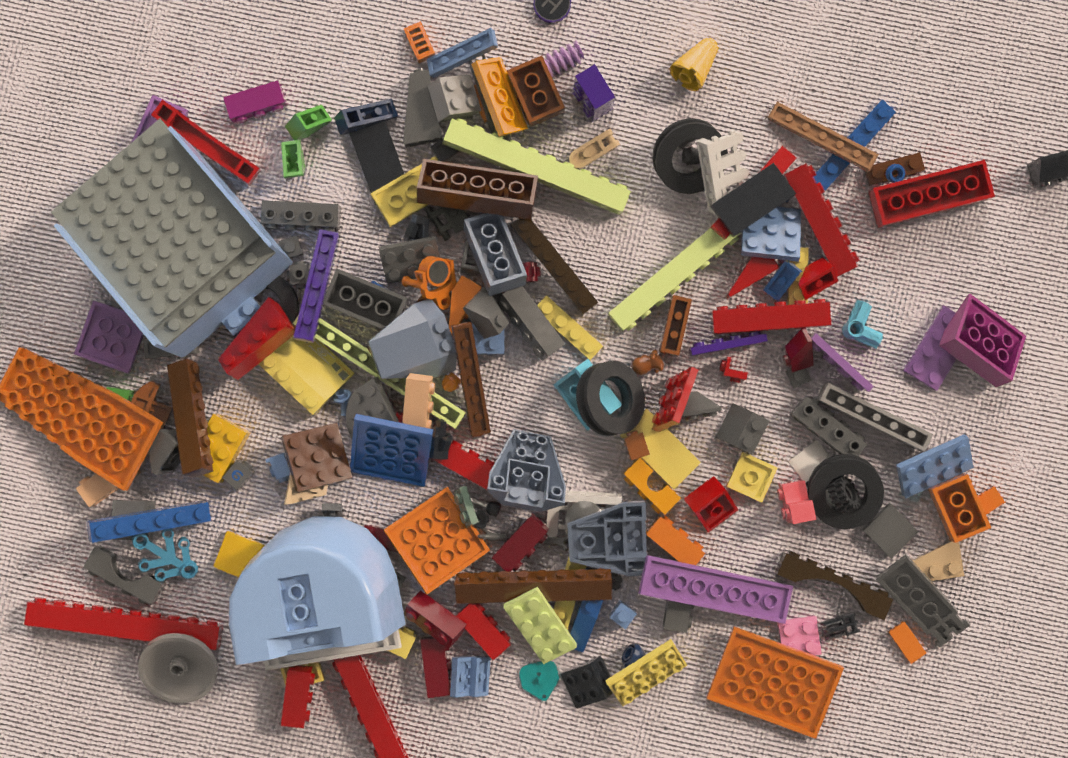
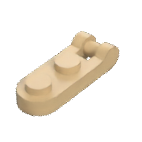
M608 129L575 149L569 156V163L573 164L576 169H582L616 149L621 144L613 137L614 133L612 130ZM605 139L609 143V145L604 146V144L602 143V141Z

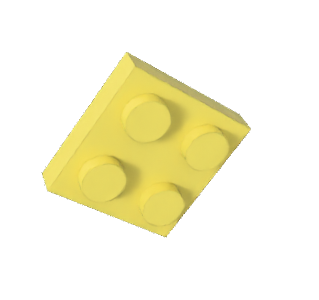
M741 452L726 487L762 503L777 471V467L745 452Z

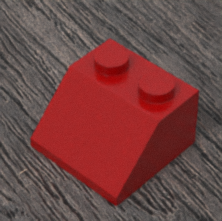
M715 476L705 481L704 484L684 498L690 510L708 533L738 511L727 490Z

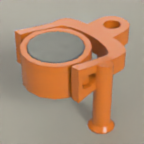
M427 256L419 264L418 270L414 271L417 280L411 279L409 276L402 278L401 282L404 287L411 286L420 289L422 297L432 299L439 309L445 310L450 306L449 292L457 284L454 260ZM427 284L441 287L428 291Z

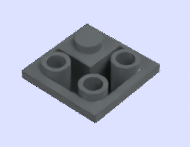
M693 391L689 395L682 417L684 416L685 420L698 418V414H703V417L716 416L717 411H722V408L698 391Z

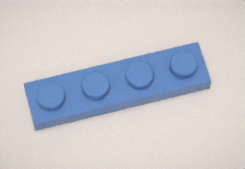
M489 28L427 58L430 76L433 78L438 77L498 48L495 31Z

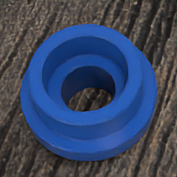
M892 164L886 170V178L891 183L902 181L905 177V169L899 164ZM894 170L898 172L896 177L892 176Z

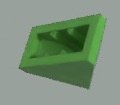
M301 141L281 142L283 177L304 176L305 161Z

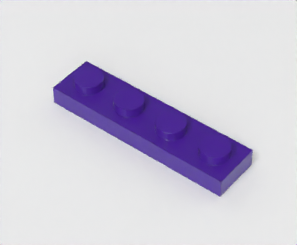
M757 331L749 333L750 337L742 338V335L731 336L729 341L723 342V338L711 340L712 344L704 345V342L694 343L692 348H689V354L694 356L768 341L767 335Z

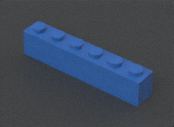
M203 500L86 521L88 539L94 543L211 521L209 502Z

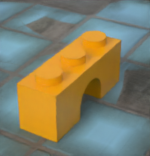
M638 458L623 472L626 476L624 480L631 487L635 485L639 489L637 493L644 500L648 498L653 503L651 507L658 514L662 512L665 515L681 498L667 484L658 491L650 490L647 485V479L653 470L641 458Z

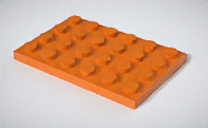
M733 626L706 698L816 739L844 667Z

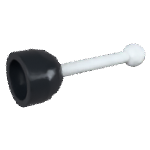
M471 498L472 503L485 507L490 516L497 518L501 503L491 501L485 504Z

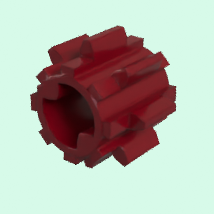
M523 262L522 264L527 273L526 283L538 282V277H541V267H538V262Z

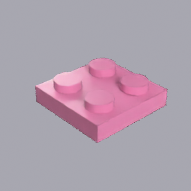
M815 615L786 619L785 624L777 622L781 644L814 656L822 655Z

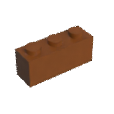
M677 295L671 297L658 353L676 357L680 355L692 299Z

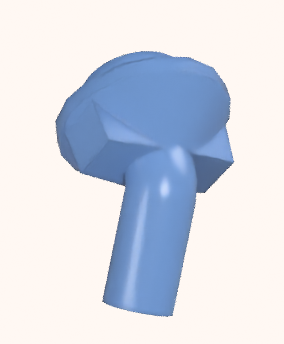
M339 389L333 395L334 402L341 403V416H346L347 404L352 395L348 389Z

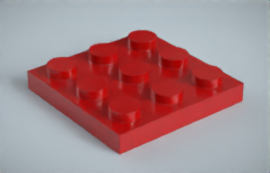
M690 367L668 378L665 384L666 392L658 403L660 406L659 411L655 413L652 419V423H654L652 430L661 432L680 423L699 371L698 369Z

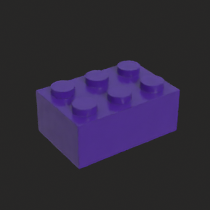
M595 64L575 76L574 92L572 94L577 102L582 103L584 107L582 110L587 118H591L594 122L613 110L615 96Z

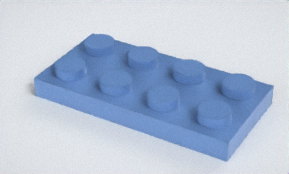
M965 434L896 464L902 495L908 498L973 469L969 438Z

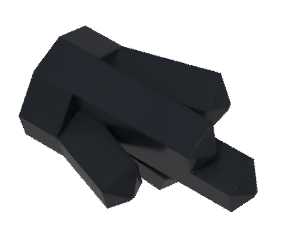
M412 214L404 238L407 241L429 237L430 218Z
M439 419L436 421V426L431 428L433 429L429 458L444 460L448 459L453 436L450 433H446V421Z

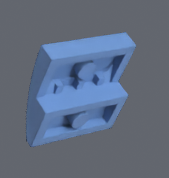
M489 656L452 657L450 697L488 696L491 658Z

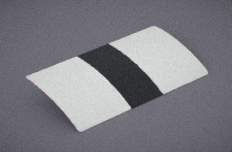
M816 440L789 460V463L800 478L805 480L806 486H808L813 470L830 456L819 441ZM826 490V499L835 507V504L831 503L832 499L829 498L830 493Z

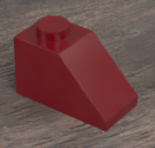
M804 327L784 347L785 355L782 356L785 366H789L792 373L814 366L812 339Z

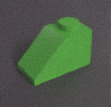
M319 105L294 114L285 125V128L293 140H302L323 128L332 119L323 105Z

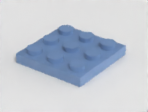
M777 207L742 231L741 255L799 262L801 209Z

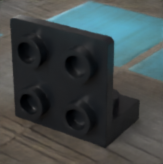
M601 655L594 657L585 665L561 673V677L577 709L605 700L613 694L605 681L611 676Z

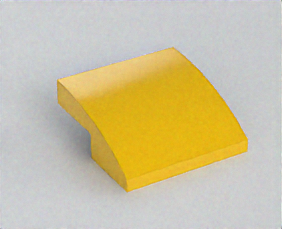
M227 531L213 567L240 577L250 560L265 545L232 531Z

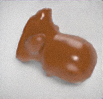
M655 349L650 355H642L635 358L631 363V368L637 376H643L651 370H654L655 373L662 371L664 363Z

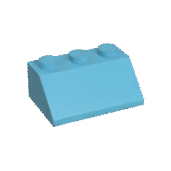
M589 359L553 384L587 431L590 428L583 421L579 413L576 390L581 375L593 365ZM604 381L599 393L600 402L603 409L610 415L622 404Z

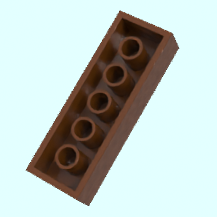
M423 159L417 184V203L532 220L538 175Z

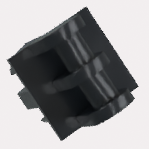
M855 612L841 616L838 615L837 618L820 622L821 626H827L822 629L824 634L832 633L825 636V641L844 635L848 637L851 634L860 632L856 625L858 621L854 618ZM849 618L850 622L845 623L844 619ZM851 626L852 630L847 631L846 627Z

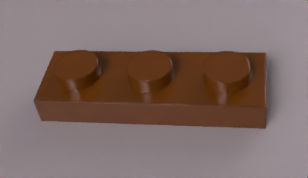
M918 152L874 164L869 173L864 170L868 186L888 181L886 170L892 164L903 166L905 176L924 172L925 167L921 153ZM894 170L892 176L896 177L898 172Z

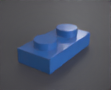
M785 260L763 291L778 302L802 270L792 262Z

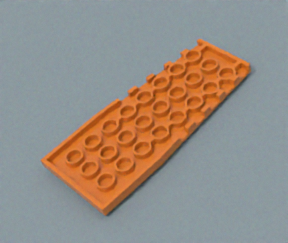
M18 348L0 383V401L5 404L6 408L13 410L19 415L18 417L33 425L35 430L45 434L48 440L58 444L61 450L77 462L123 491H128L163 424L161 420L117 393L26 348Z

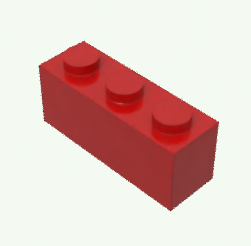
M468 603L455 616L467 624L465 627L467 632L494 661L511 645L509 641L511 637L505 630L501 631L497 627L498 622L493 616L490 615L488 617L484 612L486 609L481 603Z
M296 665L288 667L281 726L304 729L305 722H309L311 710H307L308 703H312L313 692H310V685H314L315 673H312L313 666Z

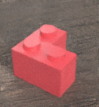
M805 480L779 484L780 489H777L779 500H782L784 508H781L783 519H786L791 524L816 520L813 501L808 498Z

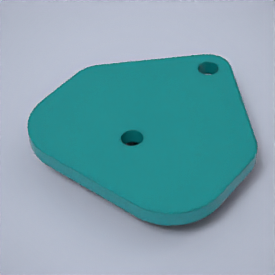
M542 661L527 664L519 672L522 688L542 701H546L559 681L557 666L553 661L545 664Z

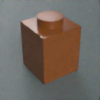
M635 430L626 433L627 437L623 438L631 461L650 455L643 432L638 433Z

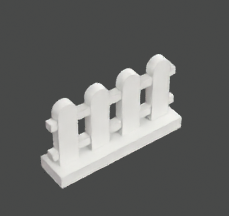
M733 129L729 130L728 135L723 137H712V141L705 138L696 140L708 211L713 214L715 212L710 206L732 191H727L726 187L735 183L737 187L743 184L742 180L746 179L749 175L748 169L740 167V162L746 158V152L737 149V145L743 141L744 136ZM731 148L730 153L721 156V151ZM731 166L734 167V170L724 174L723 169Z
M566 490L565 502H567V505L564 504L563 506L547 510V523L544 524L549 530L546 534L549 537H555L558 529H564L565 534L568 535L566 524L558 523L559 510L568 511L573 504L579 501H590L597 506L598 504H605V507L598 506L602 511L622 503L621 493Z

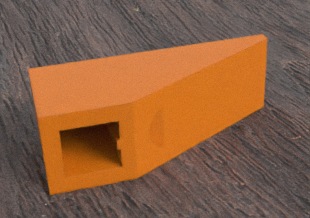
M463 275L452 290L449 329L452 336L451 326L461 324L464 318L466 320L469 318L463 307L482 289L481 286Z

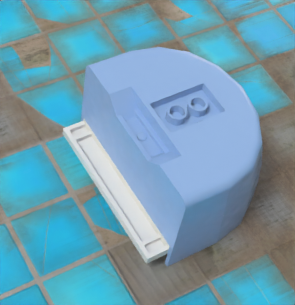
M312 516L279 531L244 568L229 598L228 625L236 665L264 661L265 669L272 670L402 647L399 628L406 623L397 575L388 552L367 528L343 517Z

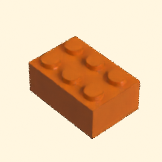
M959 474L928 488L950 541L957 543L992 528L968 474Z

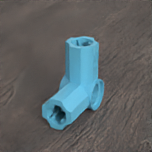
M856 300L847 323L842 327V334L848 339H854L877 349L883 339V333L865 326L872 306L864 301ZM851 325L855 326L856 328L855 334L851 333L850 331Z

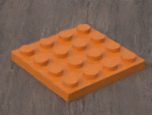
M448 486L383 530L426 595L490 551L485 541L478 538L479 532L474 525L466 528L465 524L462 523L459 505H456L454 495Z

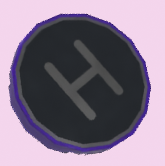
M534 0L535 14L546 23L561 22L570 12L571 0Z

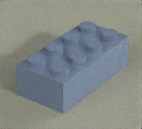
M485 213L464 219L463 231L489 296L526 285L527 273L502 215Z

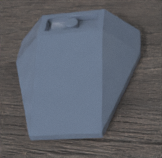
M513 429L488 478L487 491L502 505L543 512L565 504L566 485L551 436Z

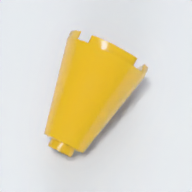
M704 38L673 62L669 68L675 81L679 79L683 82L681 86L690 91L697 92L701 89L719 50L717 42L712 38Z

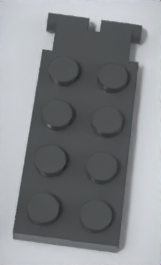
M907 554L876 576V580L921 629L927 635L931 633L937 639L935 643L939 648L954 638L950 632L953 631L958 635L971 626L967 619L963 621L957 615L958 609Z

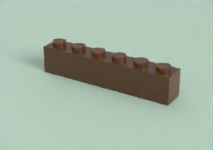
M186 358L167 365L182 475L195 478L213 472V458L211 456V442L207 431L208 422L205 418V403L202 397L203 388L199 377L200 368L197 362Z

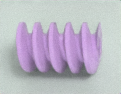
M575 40L573 47L568 43L566 50L560 47L559 53L556 50L552 51V56L546 53V60L544 59L551 76L554 77L553 71L561 74V67L568 71V64L572 68H575V61L581 65V59H584V54L579 43Z

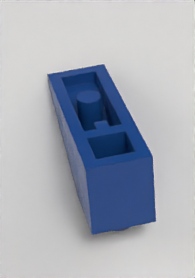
M582 600L580 602L570 631L571 636L577 643V648L574 650L584 653L603 600Z

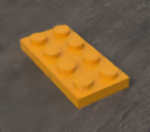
M496 57L473 62L471 65L498 136L501 137L528 129L502 58Z

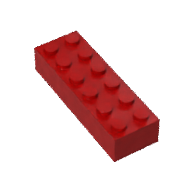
M986 160L875 187L868 191L878 228L972 205L995 197Z

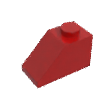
M821 257L806 266L798 285L803 298L807 300L837 283L838 278L834 267Z

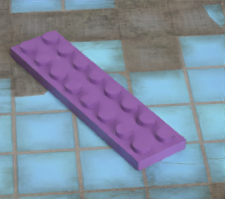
M646 555L638 594L785 624L793 586Z

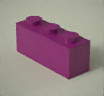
M278 80L223 97L230 120L237 124L244 123L251 117H263L266 115L265 113L270 111L280 112L284 110L283 107L288 106L282 85Z

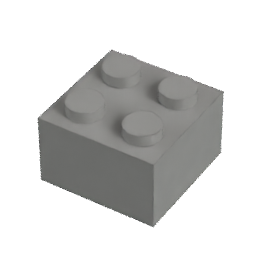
M471 74L439 77L428 85L438 122L451 121V119L456 120V118L467 119L481 111Z

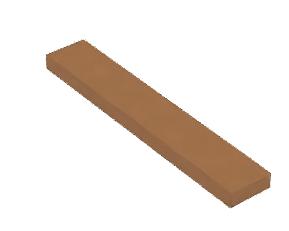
M778 101L767 120L868 173L879 154Z

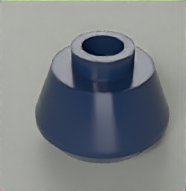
M630 644L622 654L624 667L631 665L646 655L639 644Z

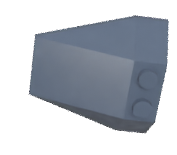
M432 299L412 304L368 341L381 379L407 378L410 373L441 377L456 371L457 356L454 341L445 315Z
M645 501L623 502L567 523L569 560L598 569H611V572L625 576H642L647 555Z

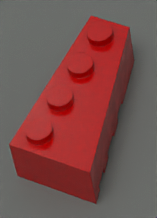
M268 297L219 357L218 361L228 375L239 380L294 336L296 328L281 306Z

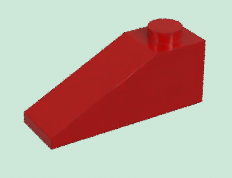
M750 258L726 297L729 299L780 268L775 259Z

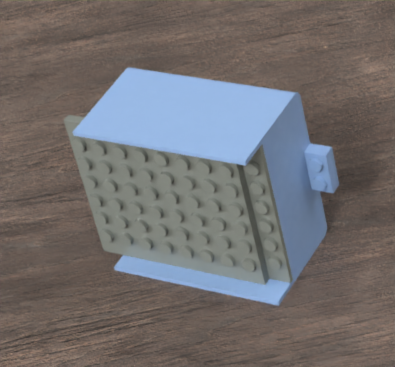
M161 119L157 120L51 211L61 224L56 223L54 225L57 231L151 344L181 358L193 351L223 324L236 337L261 307L254 297L293 263L198 150L171 126L168 127Z

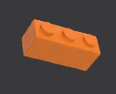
M658 516L647 529L646 535L679 562L697 565L706 554L702 551L704 547L696 540L692 543L687 539L689 534L681 528L676 530L672 526L674 522L667 516L663 518Z

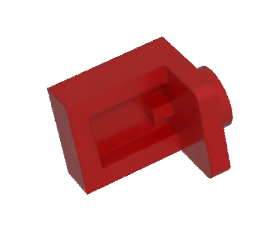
M725 357V360L721 361L719 371L722 372V376L730 378L729 381L735 383L747 380L748 372L729 369L731 357Z

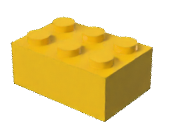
M213 414L207 427L208 437L211 442L210 451L213 458V472L204 474V476L216 483H223L224 479L222 477L234 464L251 432L219 414Z

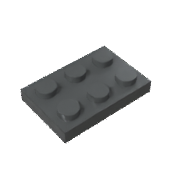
M435 236L379 247L387 284L400 282L404 276L416 279L414 271L418 270L419 264L427 256L440 258Z

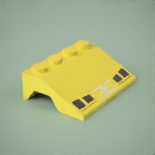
M292 336L261 361L259 365L312 415H317L323 405L355 373L318 339L315 338L314 343L294 340V336Z

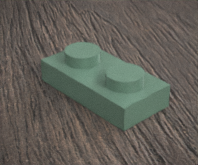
M467 486L458 488L454 491V501L456 505H459L462 523L468 528L479 522Z

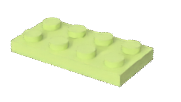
M538 587L504 603L505 611L543 664L577 648V643Z

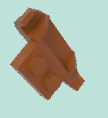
M150 381L134 394L131 403L161 420L163 424L160 429H164L173 408L155 401L157 392L162 384Z

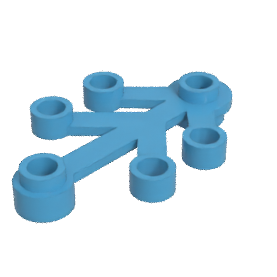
M172 528L161 531L162 537L165 539L167 551L149 541L145 533L133 535L132 543L136 549L146 548L161 557L154 560L141 559L138 562V567L141 571L146 572L151 568L169 564L177 567L166 571L162 568L155 570L154 576L157 581H164L166 578L179 575L182 578L190 579L197 574L198 566L196 562L190 559V542L188 538L181 537L178 539L177 544L182 551V560L176 557ZM166 531H171L169 536L164 535ZM138 537H143V541L137 542L136 539ZM182 541H187L185 546L180 545ZM148 563L147 567L142 568L141 564ZM190 566L191 569L189 571H185V567ZM158 573H164L162 577H157Z

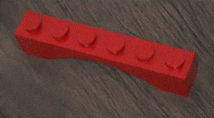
M163 99L151 114L155 120L161 119L168 127L171 126L192 146L250 186L260 173L259 167L217 140Z

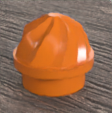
M452 372L448 375L446 374L442 380L443 389L448 392L458 390L461 384V380Z

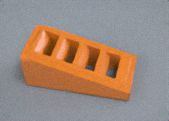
M421 21L403 28L418 64L436 55ZM420 28L419 32L410 35V31ZM423 35V38H420L416 41L412 40L415 37ZM424 41L426 42V44H424V45H422V46H419V47H417V48H416V46H415V45H417V44H419V43H422V42H424ZM427 47L429 49L428 51H425L421 54L418 53V51H421Z

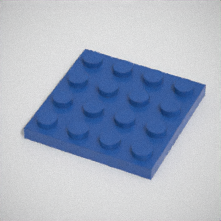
M356 414L351 449V472L425 487L433 429Z

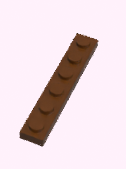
M465 322L452 325L470 434L472 437L489 434L491 430L472 323Z

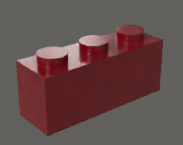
M532 513L498 549L492 559L505 571L511 572L513 570L516 572L523 564L521 560L525 556L529 558L536 550L534 546L538 542L542 544L549 535L546 533L549 528Z
M422 590L412 598L404 611V616L410 622L415 623L425 633L431 635L438 643L448 649L462 636L467 625Z
M432 636L422 637L420 643L427 698L449 696L451 689L449 670H452L451 658H447V651H450V649L438 643Z

